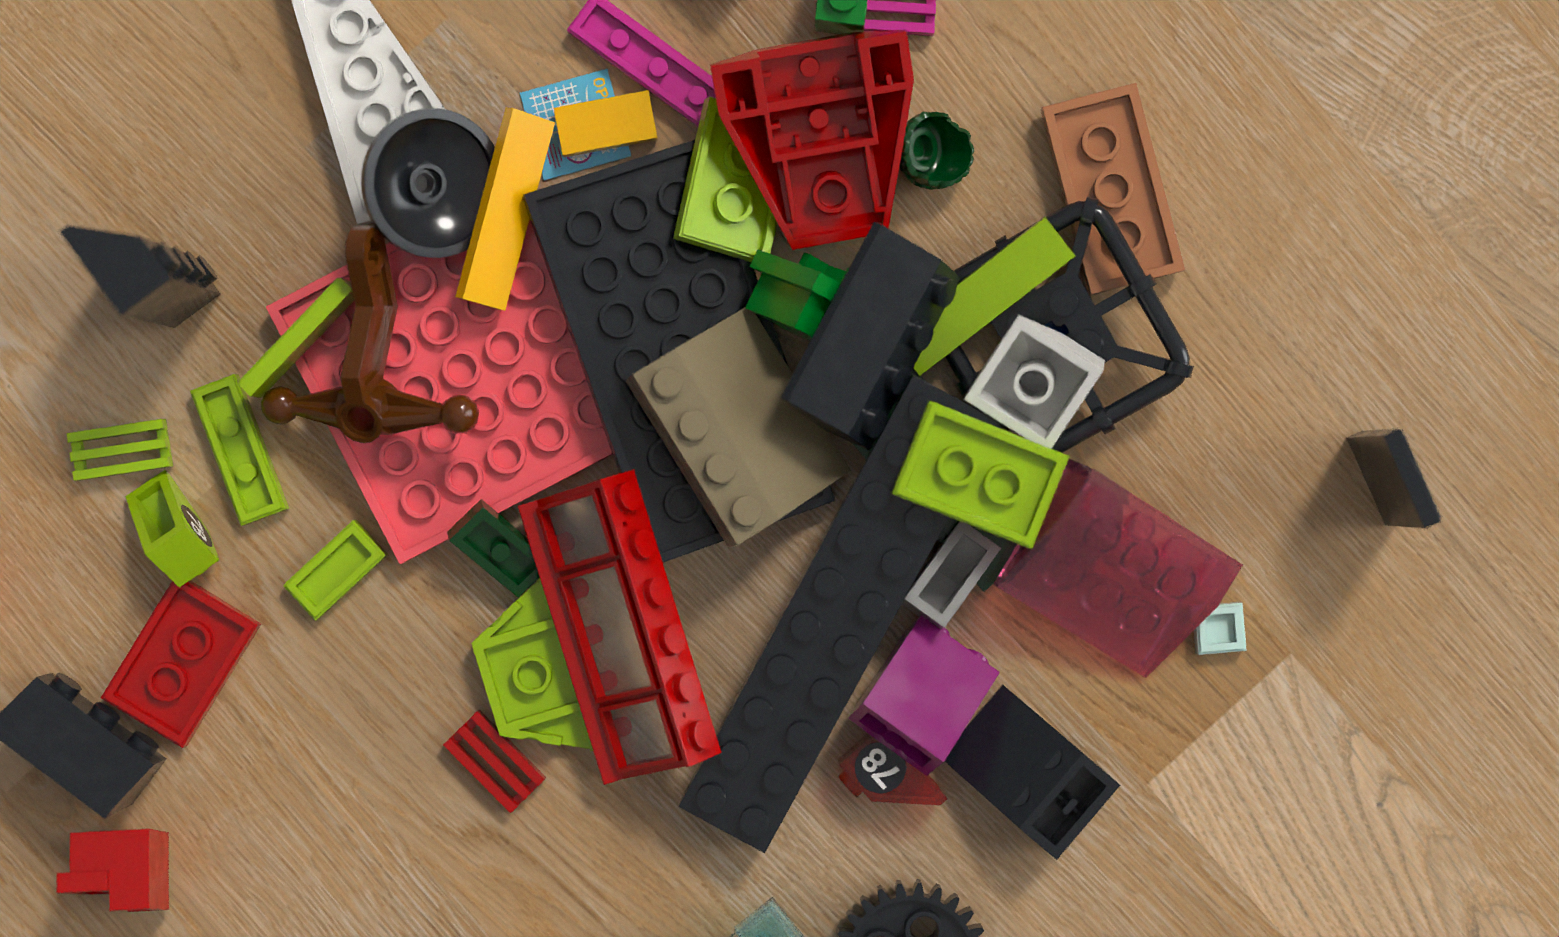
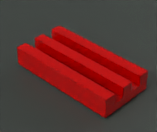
M480 709L443 744L510 814L546 779V776L507 737L499 735L497 727ZM478 725L531 779L526 785L472 731L475 726ZM463 738L517 792L514 797L459 743Z

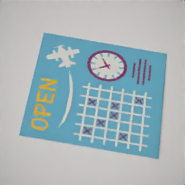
M608 69L520 93L525 112L555 122L542 170L544 180L631 157L629 145L565 158L562 155L554 108L614 97L615 94Z

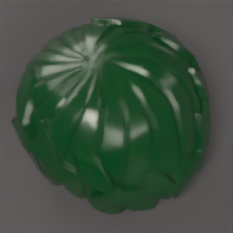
M922 111L907 121L899 168L912 184L920 188L934 190L953 186L954 183L962 181V178L969 174V167L973 164L974 157L972 154L975 151L970 141L971 135L969 131L959 128L958 124L952 122L946 113Z

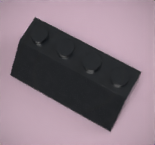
M874 222L780 398L822 429L870 451L875 439L882 434L888 421V415L899 394L906 389L910 381L911 371L921 352L929 346L933 338L934 328L945 307L949 306L953 301L960 277L940 258L885 226Z
M69 225L59 231L121 316L175 328L220 295V292L213 284L218 277L208 262L200 255L195 258L189 251L184 253L176 246L171 248L162 241L157 243L140 236Z

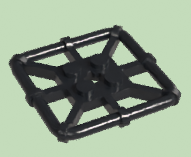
M1087 197L1086 201L1068 204L1046 217L1057 232L1080 221L1072 249L1075 257L1069 261L1066 273L1038 289L1035 287L989 322V324H993L1001 339L1018 315L1044 326L1050 321H1053L1057 327L1065 324L1069 330V333L1066 334L1067 337L1096 354L1105 362L1112 358H1118L1162 370L1166 373L1106 407L1103 406L1092 387L1084 399L1092 415L1063 430L1051 448L1061 453L1101 431L1106 435L1115 430L1114 424L1170 394L1184 382L1185 378H1191L1194 366L1189 365L1190 356L1183 339L1153 289V286L1156 285L1154 278L1151 274L1145 275L1114 218L1104 207L1098 205V199ZM1093 225L1098 230L1129 285L1096 305L1079 277ZM1031 226L1009 239L1006 235L995 240V247L953 270L960 277L959 282ZM1136 297L1170 359L1118 345L1102 315ZM960 345L945 357L959 380L956 387L962 395L964 393L967 394L980 371L976 373ZM1001 423L998 428L1010 432L1004 424Z

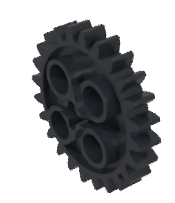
M900 879L896 880L895 894L888 895L881 885L877 886L879 900L873 903L869 898L862 895L860 901L864 912L860 914L849 909L846 912L847 918L853 924V927H838L837 929L839 937H916L910 931L911 924L918 917L926 916L936 922V929L928 937H979L984 932L981 923L967 925L974 914L970 906L958 912L956 911L959 903V897L956 893L951 894L943 901L941 899L942 888L940 884L936 883L930 893L926 894L924 893L921 879H916L912 892H905Z

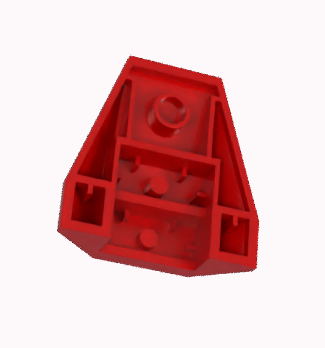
M906 30L844 33L760 48L710 65L719 116L792 250L866 237L874 222L889 229L914 85Z

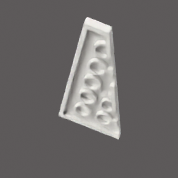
M291 0L357 224L359 226L370 224L372 221L367 213L362 197L361 174L366 153L373 139L389 122L402 114L419 109H445V107L370 0ZM421 174L416 179V188L423 192L426 189L427 180Z

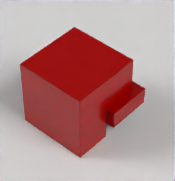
M148 828L70 833V872L57 873V893L73 895L109 894V911L128 910V912L169 910V832Z

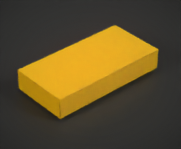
M649 90L554 108L564 158L658 140Z

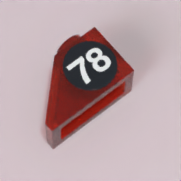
M868 733L838 759L839 766L844 770L838 777L855 797L864 793L871 802L942 805L948 799L945 792L930 775L926 776Z

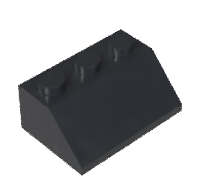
M49 673L38 676L0 712V741L104 819L131 806L167 759L157 752L159 745L148 735L140 731L132 733L118 723L120 716L109 706L101 702L93 704L80 694L81 686L70 677L62 673H57L56 675Z

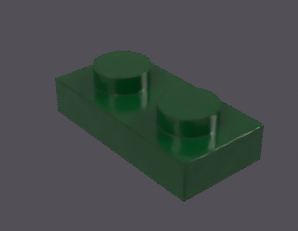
M482 499L447 531L448 540L518 598L540 578L528 538Z

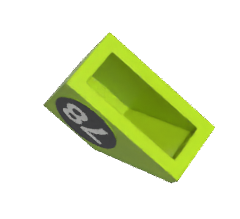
M163 470L125 496L145 555L178 587L201 575L210 566L219 561L208 529L166 470Z

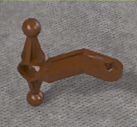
M356 225L352 227L347 236L345 255L356 307L340 377L342 386L299 397L289 388L282 386L274 387L268 390L262 398L261 410L264 416L270 422L280 425L289 423L296 416L339 428L348 438L360 443L373 442L380 435H393L443 423V426L453 433L462 434L469 432L476 426L479 419V409L471 398L464 395H455L442 404L398 391L390 382L383 379L398 308L385 240L375 226Z

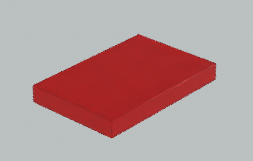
M191 580L181 587H178L172 581L105 689L101 699L179 747L184 748L192 739L261 626V623Z

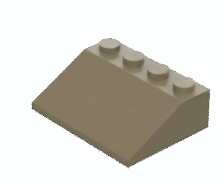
M746 308L685 342L625 380L728 547L738 546L851 471L828 431L822 429L780 398L793 374L757 315Z

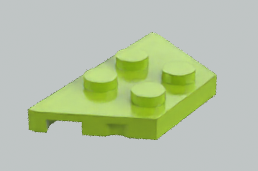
M539 578L537 582L471 643L499 735L522 740L531 739L546 744L567 745L593 751Z

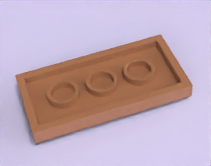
M1137 83L1042 107L1040 111L1065 206L1077 201H1086L1087 197L1098 199V205L1104 207L1114 218L1146 276L1151 274L1156 279L1184 271L1185 267ZM1080 221L1071 225L1074 241ZM1093 225L1081 266L1090 296L1129 286L1098 230Z

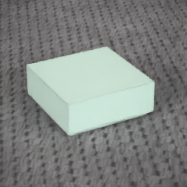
M1242 602L1192 606L1196 654L1247 651Z

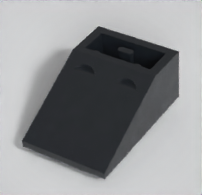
M1003 684L965 727L945 759V762L1056 860L1120 787L1116 780Z

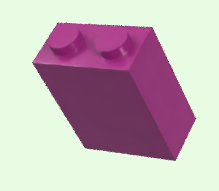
M921 615L904 632L848 719L927 776L945 761L1000 672L990 666L988 660L981 653L967 649L953 639L946 628H938Z

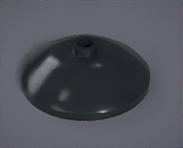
M430 108L410 111L389 122L376 135L369 146L361 174L364 205L372 223L380 234L400 250L421 257L442 258L466 251L469 247L495 149L490 138L476 123L467 117L445 109ZM421 174L427 180V186L423 192L416 188V179Z

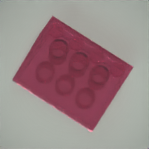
M1069 459L1032 549L1017 544L993 585L1146 678L1218 607L1243 564L1100 472Z

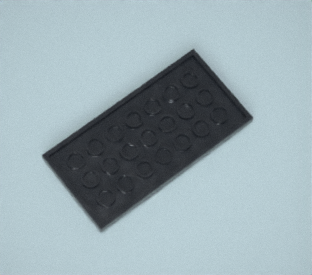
M695 140L523 195L528 216L619 473L633 469L635 471L663 563L724 540L625 380L660 357L745 308L758 282L754 269L749 267L751 262L673 239ZM757 315L787 364L774 324ZM829 485L776 522L836 501L831 486Z

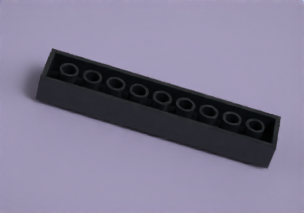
M913 374L906 389L901 393L889 415L882 434L876 439L717 731L716 736L722 753L708 758L699 764L679 804V807L763 853L766 852L949 518V516L891 493L928 400L996 427H999L1001 422Z

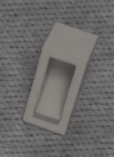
M959 521L920 571L902 605L918 617L922 615L938 628H945L1001 548L967 523Z

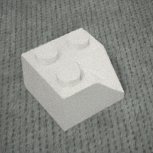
M1018 315L970 386L964 400L1024 438L1052 448L1103 372L1105 360L1066 335Z

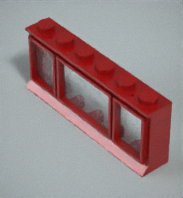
M634 469L519 505V513L603 784L606 785L626 778L681 767L687 768L722 753Z

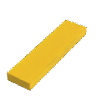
M505 108L457 288L456 298L498 310H506L530 219L523 195L538 189L555 122L515 108Z

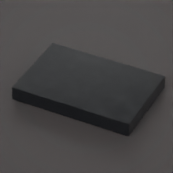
M1400 428L1360 431L1347 437V441L1385 525L1426 529L1441 522V515L1403 430H1400Z

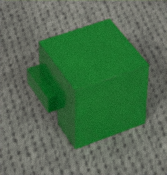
M758 249L749 267L760 272L761 276L745 308L790 333L811 341L849 268L844 271L830 266L806 252L803 253L799 264Z

